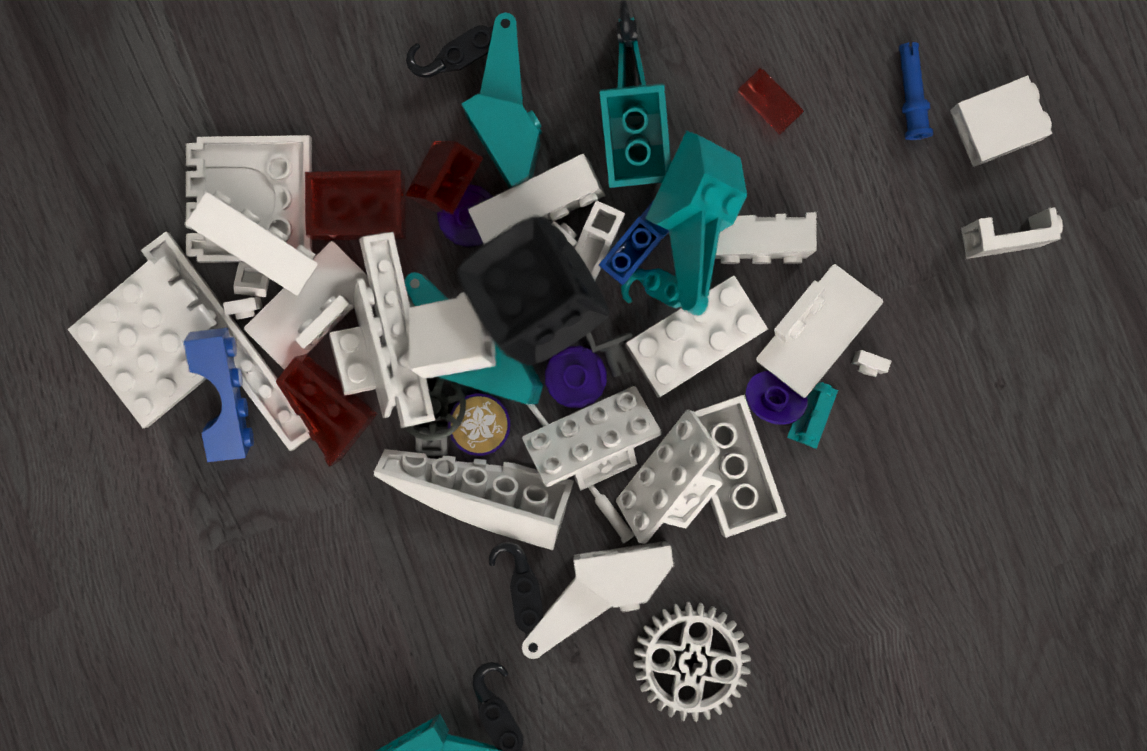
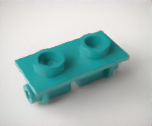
M818 383L807 396L808 404L805 413L799 420L792 423L787 438L817 449L838 390L826 383Z

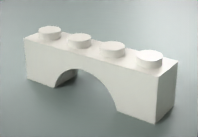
M597 200L575 248L595 281L601 270V267L598 265L608 254L625 216V213Z

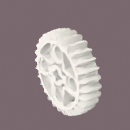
M686 602L685 611H681L678 605L674 604V614L672 615L666 609H662L664 619L660 621L659 618L653 616L652 620L655 627L651 628L647 625L643 627L648 637L639 636L637 638L638 642L644 645L643 649H634V654L642 657V660L634 661L633 665L635 668H643V671L635 675L636 680H646L640 686L641 692L651 690L652 692L647 698L649 703L658 698L657 710L661 711L667 705L668 716L673 717L676 710L680 711L682 721H685L687 713H691L694 721L697 722L699 712H703L707 720H709L710 709L713 708L721 715V703L724 702L727 706L732 707L729 696L732 694L735 697H741L736 686H747L746 681L740 677L741 674H750V670L742 666V663L751 661L750 656L741 653L749 649V645L746 642L738 643L744 637L743 632H732L737 624L734 620L725 624L724 622L727 619L725 612L715 617L716 608L714 606H711L707 613L704 612L703 603L698 604L696 611L692 609L690 602ZM683 622L679 642L659 639L666 630ZM695 622H701L705 625V632L700 637L689 635V628ZM713 627L726 639L731 652L710 648ZM702 646L705 653L710 656L708 659V669L710 672H705L707 669V659L701 650ZM659 648L666 649L669 652L668 659L663 663H656L652 660L653 652ZM674 650L679 651L677 654V663L681 672H683L682 676L678 668L674 666L676 662V655L674 653ZM693 652H695L699 663H694L689 671V667L684 660L690 659ZM722 659H727L731 662V668L725 674H719L715 671L717 662ZM653 671L674 675L671 695L658 684ZM705 681L724 684L717 693L702 700ZM684 686H692L695 689V693L691 699L683 700L678 697L679 690Z

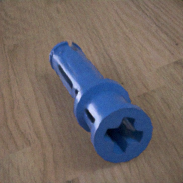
M912 42V47H909V43L898 46L906 101L903 104L902 113L906 114L907 132L905 133V139L919 140L931 137L934 133L933 129L929 127L928 110H930V103L924 99L919 43Z

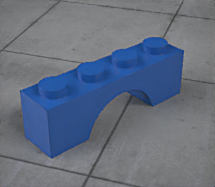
M228 328L189 332L183 341L189 372L201 375L211 381L217 388L222 401L221 413L208 421L202 431L207 462L246 458L250 447L254 445L252 428H247L245 417L248 416V404L246 398H241L239 388L243 385L241 369L235 367L234 356H237L235 338L230 337Z

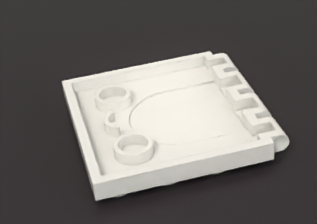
M309 135L197 137V143H186V166L197 167V171H186V197L197 198V202L186 203V221L206 191L213 195L218 190L233 200L230 207L242 213L244 208L261 218L258 225L267 231L273 226L288 236L287 244L295 249L301 244L312 252V138ZM198 232L186 234V256L197 257V262L199 263L243 262Z
M166 256L158 261L155 259L148 260L68 329L142 428L152 425L207 379L201 375L189 372L183 341L189 332L211 330L218 325L203 304L196 306L194 309L191 307L199 299L184 279L177 281L175 284L173 283L180 274Z

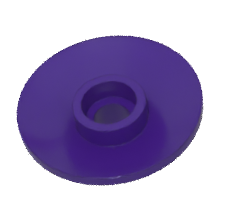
M769 371L753 376L745 390L747 404L754 414L773 424L793 423L803 416L807 408V397H801Z

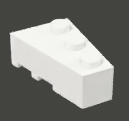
M808 212L806 217H787V214H776V217L737 216L733 225L719 233L715 259H721V264H738L740 259H752V264H770L771 259H783L784 264H801L802 259L808 258L817 251L816 212Z

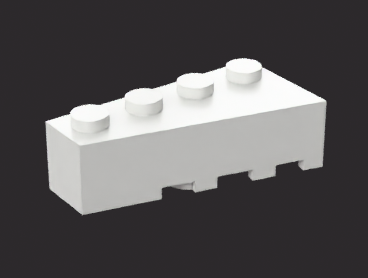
M581 154L468 209L483 243L486 244L509 227L524 219L540 216L548 221H555L568 215L570 211L592 204L606 195L590 161L584 154Z
M218 190L213 195L206 191L185 224L298 296L318 265L317 262L313 261L316 254L299 244L297 249L286 243L287 235L273 226L267 231L258 225L261 218L244 208L242 213L230 207L233 200Z

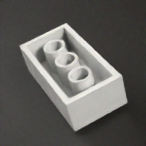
M732 276L709 291L708 307L702 315L696 316L681 308L628 341L625 346L659 398L768 330L736 277Z
M737 396L694 411L720 450L719 455L706 470L717 473L724 482L710 499L721 535L726 538L786 517L745 396Z

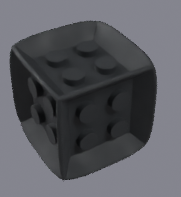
M540 216L529 217L509 227L469 255L457 268L460 284L487 334L506 356L526 365L542 362L566 349L594 330L609 315L605 298L578 252L567 241L562 231Z

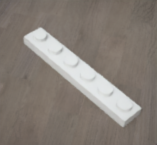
M394 233L362 237L359 241L369 286L374 295L375 313L382 325L383 335L381 340L383 347H387L390 355L391 366H388L390 378L395 377L398 385L399 396L395 397L401 428L435 421L427 381L410 370L407 363L409 336L406 323L409 320L410 305Z

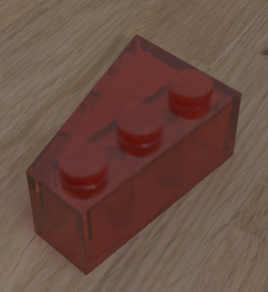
M307 354L294 357L275 381L296 415H299L306 425L311 439L316 441L326 458L324 459L329 467L342 460L378 415L355 394L344 396L341 383Z

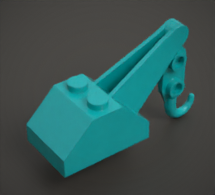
M686 130L645 218L669 230L676 276L660 268L651 270L638 268L623 286L621 285V295L627 303L632 302V298L629 296L631 284L635 280H639L648 295L673 308L681 307L682 310L696 316H700L706 311L719 233L734 224L747 197L741 157L698 134Z

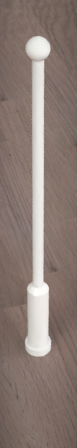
M527 404L543 427L548 425V422L534 404ZM594 485L589 486V490L595 497L596 505L622 538L623 544L634 537L633 531H631L604 494H600Z

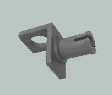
M591 332L586 335L592 352L604 351L612 377L621 375L618 362L624 374L632 370L622 348L625 340L633 338L631 332H625L596 344Z

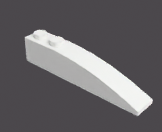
M384 450L374 470V476L429 507L458 520L496 534L553 550L574 480L566 478L546 487L538 470L516 463L504 462L503 466L486 464V460L474 459V463L455 461L456 457L443 455V458L433 459L427 458L425 453Z

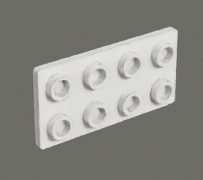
M333 241L314 257L313 261L317 262L318 265L298 296L283 288L244 327V330L285 371H290L354 308L353 296L357 279L363 278L366 288L370 287L367 274Z
M834 264L819 282L814 280L774 329L775 336L758 355L756 360L801 397L806 398L881 307L883 299Z
M361 278L356 280L353 296V306L359 327L330 332L329 339L344 396L375 389L382 416L386 418L390 417L393 406H396L395 397L399 396V390L395 377L390 378L387 369L388 366H391L387 347L382 348L379 338V336L383 335L381 321L379 317L374 318L371 308L375 306L373 291L371 287L366 288L364 279Z
M632 386L528 433L522 439L546 487L574 475L581 491L637 465L634 447L660 436L661 430L635 386Z
M685 411L616 499L617 505L639 543L646 544L662 523L686 529L724 483L717 473L706 470L719 455L720 450L694 411Z

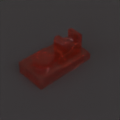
M761 68L737 90L779 134H782L804 112L784 89Z

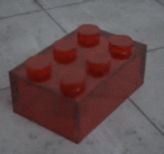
M401 170L305 172L306 236L312 241L359 240L365 236L393 232L395 239H406L405 176Z

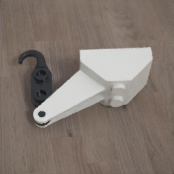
M667 541L575 554V578L548 611L543 614L539 582L527 562L524 550L515 543L502 542L496 545L489 555L490 566L495 565L496 557L501 552H509L514 557L515 567L510 583L514 618L517 627L526 634L522 644V651L530 659L539 658L610 607H620L621 611L640 609L639 604L646 603L674 566L671 546Z

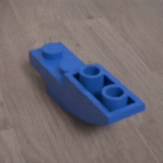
M652 203L636 219L598 265L622 286L669 233V230L645 219Z

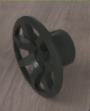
M437 377L439 379L434 389L429 390L435 421L429 422L431 435L422 434L412 428L413 426L404 428L419 439L433 441L443 439L455 432L461 425L466 412L465 395L458 383ZM444 380L454 387L458 395L446 397L441 393ZM459 400L460 412L457 419H455L448 413L449 404ZM445 419L453 423L447 431L436 434L437 421Z

